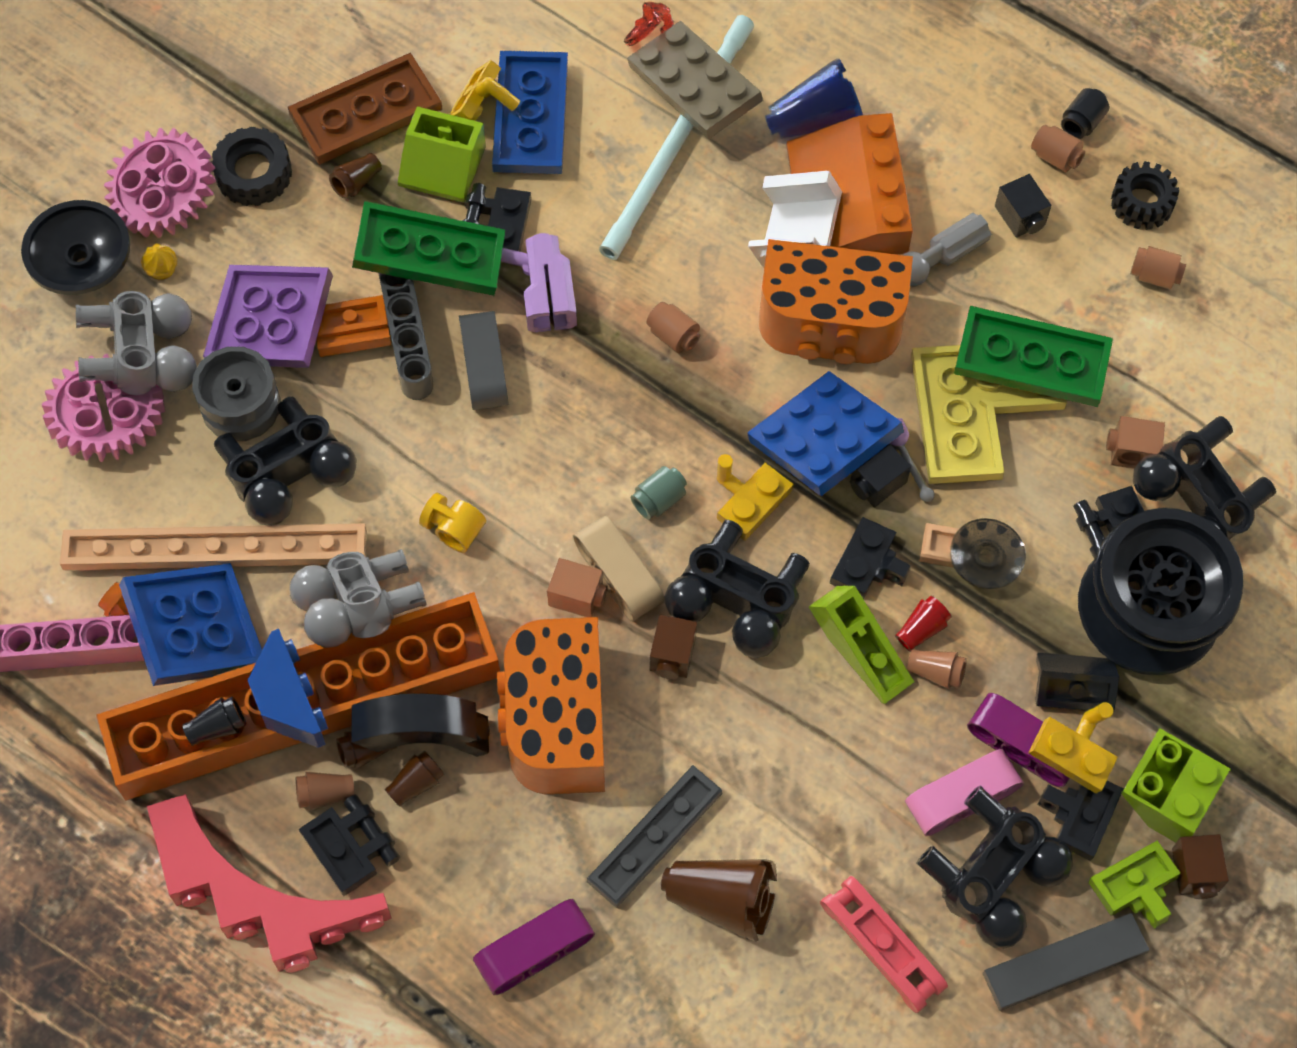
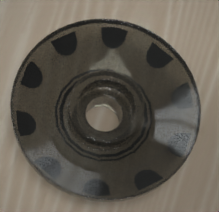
M982 518L964 524L956 532L950 546V558L956 572L969 584L983 589H998L1011 584L1018 578L1025 565L1026 551L1022 539L1013 528L995 519ZM987 555L992 562H983L979 556Z

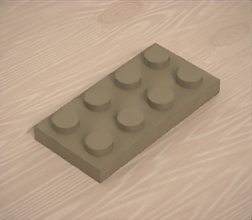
M682 21L677 22L627 58L630 68L708 139L715 136L763 101L762 93L757 87Z

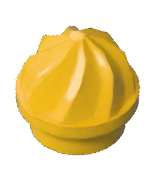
M156 243L152 247H147L142 255L141 265L147 275L157 280H164L174 273L177 266V257L170 247Z

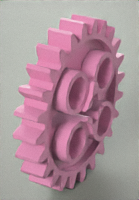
M159 128L156 137H153L149 131H146L145 141L143 142L134 137V147L132 149L125 146L122 147V151L125 154L123 159L113 158V161L118 165L117 169L107 170V174L113 180L104 183V187L110 192L105 196V200L111 205L109 208L122 218L126 227L133 234L139 231L147 238L152 232L155 236L161 238L163 230L166 229L171 235H174L175 225L180 224L183 228H188L186 219L189 216L196 220L199 218L195 211L197 207H208L202 199L204 196H213L214 193L207 185L216 182V179L210 173L215 170V166L209 160L211 155L196 138L193 139L187 132L180 134L175 128H172L169 134L162 128Z
M104 354L103 358H109L108 354ZM75 361V371L72 372L63 368L64 380L53 378L54 389L45 390L47 401L42 402L45 413L43 419L51 439H56L60 449L68 446L71 456L76 455L81 450L86 461L93 453H97L100 462L104 461L106 453H112L113 457L118 460L120 456L119 450L125 449L132 455L134 454L132 445L137 443L145 447L144 435L156 436L154 425H162L163 423L161 413L165 412L161 387L156 385L145 394L131 395L123 392L120 388L117 389V384H113V381L79 382L78 361ZM97 383L102 384L113 426V430L110 432L106 431L95 389Z

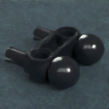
M293 396L283 399L277 407L279 414L287 422L288 426L244 451L231 433L222 434L214 441L216 451L227 464L225 475L235 487L238 497L245 502L248 515L261 525L272 526L281 523L290 515L293 496L287 486L312 473L314 479L323 486L336 488L349 482L354 477L357 459L352 449L335 438L325 418L318 415H308Z
M1223 416L1216 417L1198 432L1186 431L1176 440L1165 444L1158 454H1150L1142 458L1133 472V484L1136 491L1142 497L1152 501H1164L1172 497L1177 491L1192 513L1209 520L1229 540L1235 535L1247 531L1254 521L1255 510L1277 492L1274 484L1266 477L1259 478L1243 492L1239 490L1211 450L1233 433L1230 422ZM1181 449L1187 455V464L1181 458ZM1225 511H1226V512L1229 514V516H1230V520H1231L1230 525H1229V524L1226 522V520H1225V517H1224V512H1225Z
M724 520L711 543L702 544L691 552L685 571L666 590L664 596L665 605L672 617L698 622L709 613L714 602L740 616L735 621L732 629V637L736 648L745 656L753 658L768 656L778 646L781 637L780 630L789 622L791 612L799 600V593L796 588L808 570L810 563L802 555L791 553L776 577L730 554L741 537L743 529L734 521ZM709 568L712 569L714 572L705 573L699 569ZM774 601L779 603L781 606L772 607L768 605L767 602Z
M980 785L968 795L964 804L990 826L989 832L963 866L958 869L934 846L929 847L920 856L916 864L942 886V898L945 899L946 906L951 913L958 917H964L971 924H975L976 932L983 942L994 948L1005 949L1014 946L1023 938L1027 923L1025 912L1020 905L1009 898L1001 897L1022 868L1029 880L1040 886L1053 887L1060 885L1069 877L1072 870V852L1065 842L1055 837L1046 836L1042 824L1037 817L1020 811L1016 806L1005 808ZM1014 825L1022 832L1021 844L1013 838L1012 828ZM967 885L975 891L976 902L974 905L968 903L965 898Z

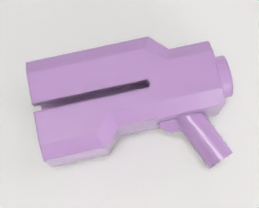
M540 233L526 239L527 253L503 248L501 262L523 267V272L530 276L531 285L524 291L528 331H551L546 282L549 283L555 330L570 329L577 326L570 260L560 253L558 236Z

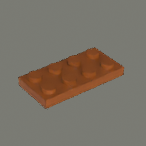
M410 52L288 106V111L314 158L320 165L409 125L417 106L441 111L442 102Z

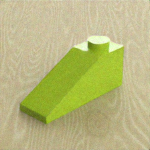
M837 586L809 606L810 611L827 638L881 703H887L914 683L913 678L856 586Z

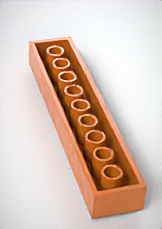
M475 592L395 617L391 620L389 628L375 637L359 638L351 633L347 641L337 647L324 648L317 644H312L296 649L300 661L293 663L298 675L306 673L314 692V695L307 697L311 708L320 707L328 726L327 730L321 732L322 735L351 727L352 705L374 698L399 694L447 695L496 679L497 672H500L499 660ZM256 663L96 714L115 786L125 801L302 743L299 740L267 729L247 681ZM233 696L244 714L246 725L239 728V733L201 742L192 746L184 733L182 725L191 721L222 697L225 700Z

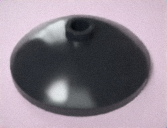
M72 200L48 208L32 221L23 237L21 256L30 277L44 289L62 295H80L104 287L122 271L130 253V236L122 218L108 206L95 201ZM81 258H86L83 261L77 262Z

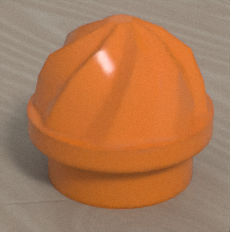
M118 582L108 589L98 603V606L105 611V617L129 615L119 586L120 583Z

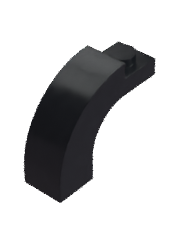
M399 694L374 698L352 705V743L367 749L381 752L401 745L433 743L450 746L476 757L489 753L490 728L488 716L476 712V702L439 694Z

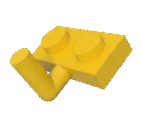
M489 60L474 71L452 108L450 115L476 121L483 110L480 106L481 102L490 95L511 111L517 108L520 100L495 80L501 67L492 60Z

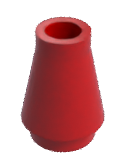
M929 596L926 600L921 599L895 637L904 648L911 652L916 646L947 628V622L952 616L938 599Z

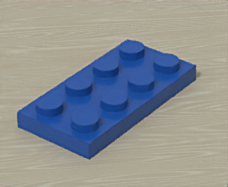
M500 51L499 67H501V70L498 73V83L517 97L520 103L514 111H511L496 100L493 172L562 174L568 52Z

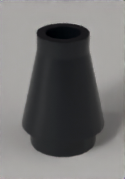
M233 696L225 700L221 697L182 726L189 743L194 746L201 742L239 733V728L246 725V720L238 702Z

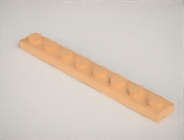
M365 523L63 530L60 566L63 570L198 568L231 563L232 567L328 565L332 558L346 552H359L366 557L367 529Z

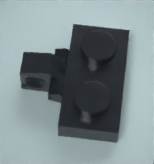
M862 517L831 576L830 584L836 587L856 586L863 599L873 581L882 583L883 579H887L903 586L911 565L896 558V552L890 549L897 532Z
M1107 780L1103 790L1098 793L1092 792L1081 784L1078 790L1068 787L1065 793L1048 784L1043 790L1037 805L1056 814L1054 821L1062 824L1056 838L1065 842L1071 852L1091 861L1098 850L1124 788Z

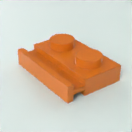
M383 295L326 304L317 335V347L320 357L390 346L391 339Z

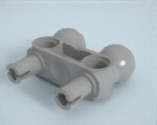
M125 291L118 294L116 298H113V302H109V305H76V328H110V331H113L115 349V354H113L112 358L78 357L79 382L113 381V384H117V388L131 395L145 394L156 385L171 392L186 389L193 383V374L197 369L193 355L186 349L174 345L162 348L155 353L153 333L166 339H172L188 331L192 321V312L187 301L180 296L170 293L157 296L151 301L150 298L141 292Z
M400 549L397 552L369 559V557H365L364 554L359 552H346L332 558L328 562L327 568L319 565H310L298 570L290 582V597L298 608L306 611L304 631L308 638L319 646L329 648L337 647L346 642L351 633L359 638L375 637L389 628L394 615L420 606H426V600L423 598L425 595L420 582H415V584L386 592L385 589L381 590L378 581L389 577L409 573L403 550Z

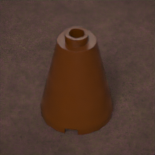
M767 859L675 861L671 868L666 867L663 872L661 890L666 892V899L747 940L757 942L759 940L757 934L763 935L767 928L774 904L775 894L770 893L769 880L777 881L776 864Z

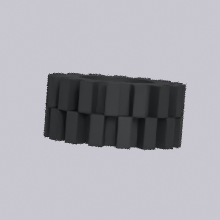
M1144 161L1142 168H1140L1138 162L1133 163L1131 169L1128 167L1124 168L1122 174H1119L1111 196V199H1113L1111 206L1112 209H1116L1115 215L1117 218L1124 215V224L1128 226L1133 221L1135 222V229H1140L1141 225L1145 224L1146 230L1152 229L1154 223L1157 227L1163 225L1164 220L1168 221L1179 195V187H1176L1178 183L1176 177L1169 179L1171 171L1166 169L1162 173L1160 171L1162 165L1156 163L1155 168H1150V162ZM1135 189L1149 190L1157 196L1158 200L1152 203L1142 202L1132 194V191Z

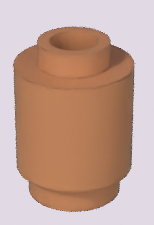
M1043 125L1036 133L1031 144V149L1036 151V155L1064 172L1069 171L1071 168L1076 169L1085 156V150H1083L1084 142L1057 126L1049 127Z
M1148 246L1147 249L1139 247L1130 274L1138 276L1139 281L1171 290L1173 283L1180 285L1186 264L1180 262L1182 255Z
M660 302L648 315L646 324L651 327V333L675 352L690 351L698 343L701 336L698 333L700 325L674 304L668 305L666 302Z

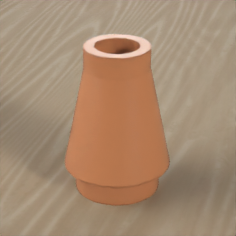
M912 649L907 670L947 689H950L951 686L960 688L965 675L967 658L958 656V652L918 651Z
M305 772V776L295 777L299 808L308 807L309 811L354 795L352 774L338 775Z

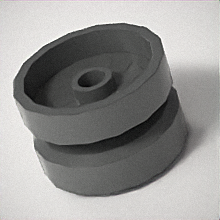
M225 347L212 352L204 358L193 374V393L205 425L216 436L231 433L236 441H247L261 436L275 423L279 415L277 407L281 402V398L269 362L259 352L246 347Z

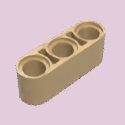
M604 516L573 535L579 552L589 566L603 570V585L608 586L607 591L630 621H635L665 602L660 586L610 518Z

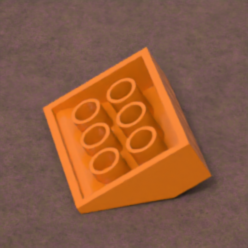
M892 113L856 116L787 141L786 146L791 174L830 171L842 190L830 244L831 247L897 255L909 252L913 229Z

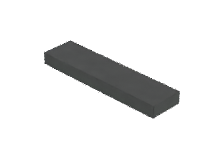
M692 765L587 877V883L617 908L722 795V789Z
M1130 913L985 969L983 976L999 1011L1145 955L1149 952V947L1133 914Z

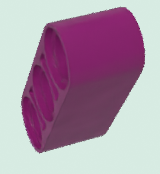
M988 693L967 724L970 733L995 750L1003 749L1009 759L1053 786L1064 787L1069 781V777L1028 753L1043 721L1006 698L995 693Z
M568 899L486 946L473 957V962L492 994L499 995L579 949L594 937L595 932L576 901Z

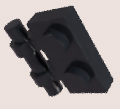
M474 183L472 192L466 198L465 207L467 214L466 218L462 221L480 224L481 214L490 215L489 224L485 226L505 229L503 248L520 252L532 200L531 192L497 187L495 197L491 199L485 197L486 186L484 184Z
M1132 486L1098 496L1095 502L1099 510L1097 512L1091 510L1087 500L1074 504L1073 507L1078 516L1076 522L1080 531L1086 532L1092 545L1090 552L1094 559L1105 539L1100 527L1106 525L1110 533L1126 519L1144 512Z
M357 794L350 796L344 801V805L350 813L342 819L331 807L299 828L300 834L343 897L377 874L376 869L370 862L371 859L381 856L387 866L395 864L400 859V855L393 847L395 841L388 832L383 833L374 820V811L368 804H363ZM356 828H361L369 839V842L361 847L350 833Z

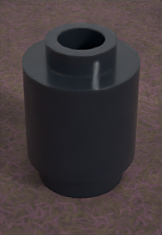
M1085 88L1081 90L1063 113L1062 129L1078 139L1090 135L1110 109L1105 94L1098 89Z

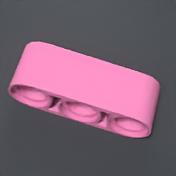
M998 749L918 789L906 798L905 803L924 835L930 836L975 814L964 804V801L976 787L981 785L997 801H1000L1020 789L1024 782L1005 751Z

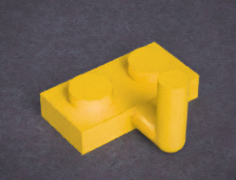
M723 454L718 458L717 481L734 495L717 512V520L721 523L724 520H731L739 524L743 529L740 538L746 541L793 491L794 484L767 463H764L744 484L732 475V457L728 454Z
M1103 702L1085 712L1076 731L1052 717H1048L1044 720L1028 753L1092 792L1098 793L1102 791L1118 757L1089 739L1096 725L1113 715L1112 705Z

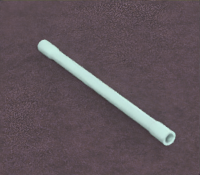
M738 15L725 35L723 44L717 53L729 64H731L736 53L742 48L753 30V21L747 16ZM681 114L618 221L612 225L599 247V251L605 257L611 260L618 259L631 237L634 226L692 130L693 125Z

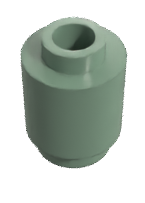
M662 466L635 488V493L630 498L637 511L649 520L653 516L659 517L686 495L684 487L687 485V482L676 468L669 469L666 466Z

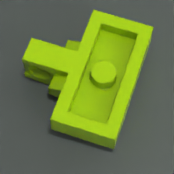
M1157 840L1092 876L1088 883L1110 916L1130 906V909L1135 914L1141 911L1153 929L1166 923L1169 916H1171V912L1162 901L1166 897L1163 887L1178 879L1181 873Z

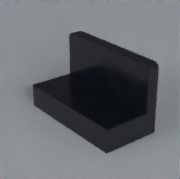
M1037 653L1036 663L1039 674L1035 696L1036 706L1090 710L1103 702H1107L1112 705L1114 713L1120 678L1115 663L1111 662L1108 658Z

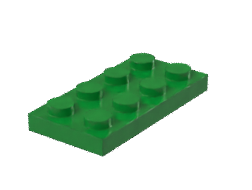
M364 201L352 268L495 296L505 229Z
M970 306L954 374L1098 407L1102 397L1113 338Z

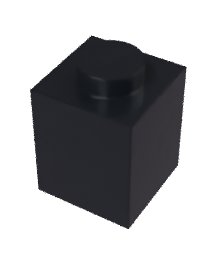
M1030 174L1000 186L995 202V208L1016 238L1026 233L1034 234L1040 231L1047 223L1052 206Z
M888 444L851 473V487L860 499H867L875 508L908 482L911 465Z

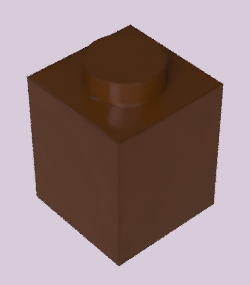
M659 615L650 653L649 671H654L658 676L666 679L687 678L696 641L697 622Z
M1220 834L1186 836L1178 839L1172 848L1174 864L1181 873L1177 879L1180 895L1193 894L1194 899H1209L1217 896V892H1220L1229 881Z

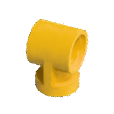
M440 493L433 494L421 512L419 524L429 530L435 525L438 526L435 534L445 545L458 552H466L486 524L485 516L476 507L462 500L455 501L450 508L447 506V497Z

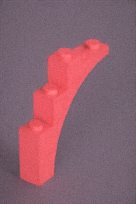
M186 794L147 806L168 893L175 905H182L184 907L196 906L205 902L207 896L212 895L220 928L227 939L234 937L236 940L246 939L257 934V929L264 927L271 957L278 971L286 970L287 973H293L307 968L310 965V961L318 959L314 946L315 943L321 942L323 945L333 944L344 939L346 933L359 929L361 932L374 931L384 925V921L392 919L384 893L353 900L320 901L290 896L258 884L235 869L212 847L201 829L194 808Z

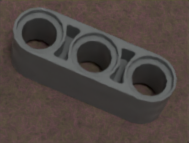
M495 311L459 315L472 410L508 406Z

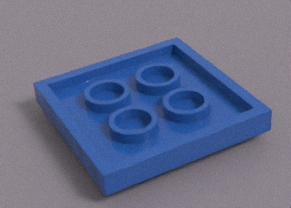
M828 371L752 428L747 434L752 445L818 495L822 496L904 433V429L900 420Z
M231 563L122 578L119 586L153 686L213 677L257 662L262 648Z

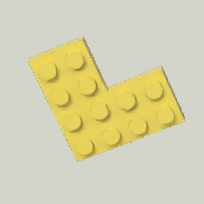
M960 345L912 348L911 360L929 484L1002 480L1004 467L995 414L1064 410L1067 400L955 375L954 370Z

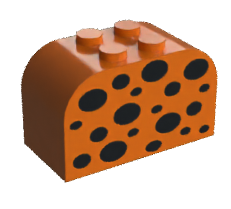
M768 239L759 312V330L763 339L769 346L779 352L798 355L808 360L822 358L835 360L841 364H851L853 362L871 364L888 358L897 349L901 339L909 300L913 256Z
M598 617L540 619L528 622L519 627L509 638L504 653L505 671L497 672V688L500 698L498 729L501 746H508L512 771L524 787L540 794L605 792Z

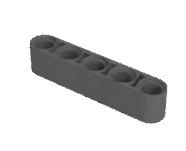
M378 273L402 392L412 400L424 399L433 390V377L413 280ZM394 284H403L399 287H392ZM400 314H409L406 317H397ZM408 344L416 345L412 348H404V346ZM413 375H422L417 380L409 379Z

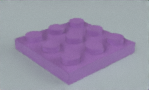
M229 265L203 357L206 358L212 352L225 347H246L259 352L269 362L271 367L309 368L333 278L330 269L327 267Z

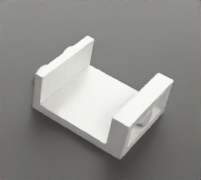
M830 171L765 176L762 188L773 203L765 240L749 241L748 245L761 266H765L768 239L830 246L842 190Z

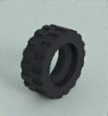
M239 128L235 132L225 135V138L216 144L217 148L213 150V161H211L215 166L213 172L218 188L220 187L221 193L225 197H229L230 201L241 203L243 206H259L262 203L274 201V198L280 197L284 193L283 190L286 187L288 188L290 184L289 179L292 177L291 162L284 141H281L276 133H271L265 128ZM261 154L267 158L269 168L260 177L243 179L235 172L237 160L246 155Z

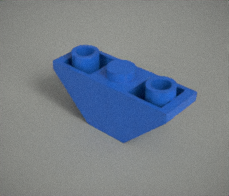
M278 628L271 631L247 681L267 729L320 748L326 745L321 732L327 730L328 726L320 707L312 709L307 697L314 695L306 673L298 675L293 663L300 661L292 639L284 641Z

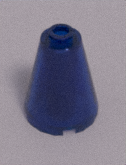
M839 58L825 65L768 106L770 113L764 117L772 135L778 133L781 139L805 135L863 115L852 82L843 77L842 73L846 72V69Z

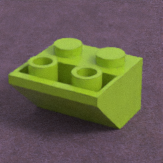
M417 106L405 135L397 182L398 186L464 203L486 148L484 124Z
M1159 728L1121 794L1149 828L1176 843L1180 837L1193 836L1228 775L1230 768Z

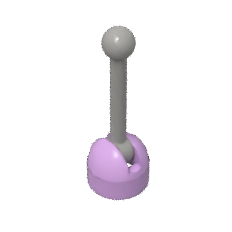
M897 418L903 424L904 433L889 444L895 450H899L901 456L911 465L910 472L921 490L920 498L924 502H930L934 499L935 493L926 486L904 446L908 441L909 431L903 419Z

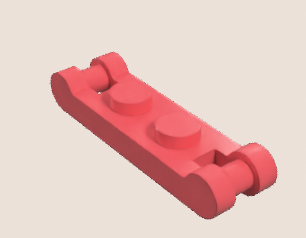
M850 876L841 883L842 889L834 895L829 893L820 901V904L824 911L842 927L897 990L906 1005L913 1012L918 1013L927 1005L926 1000L934 993L939 995L948 988L947 982L859 881ZM854 901L860 908L851 915L845 906ZM917 971L923 978V981L914 987L907 978Z

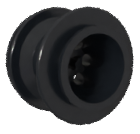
M1158 508L1133 515L1117 525L1106 536L1097 552L1096 558L1090 563L1081 579L1078 591V611L1082 626L1098 651L1111 662L1126 670L1144 675L1159 676L1177 673L1190 668L1208 653L1216 639L1233 622L1239 610L1243 594V570L1234 546L1225 534L1209 520L1195 513L1174 508ZM1136 581L1141 589H1132L1128 583ZM1141 605H1148L1153 608L1154 614L1147 613L1141 608ZM1170 608L1180 610V618L1173 616Z

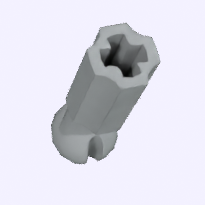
M971 213L932 237L930 248L923 253L913 251L904 253L903 255L913 256L910 286L921 285L927 279L930 268L934 265L941 263L949 266L989 241L992 234L987 221L982 215Z

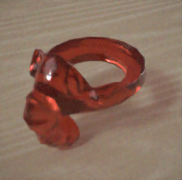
M644 2L642 5L643 17L635 21V27L625 37L624 43L628 47L636 45L647 37L661 21L664 22V25L660 28L661 34L672 27L674 21L670 8L663 3Z

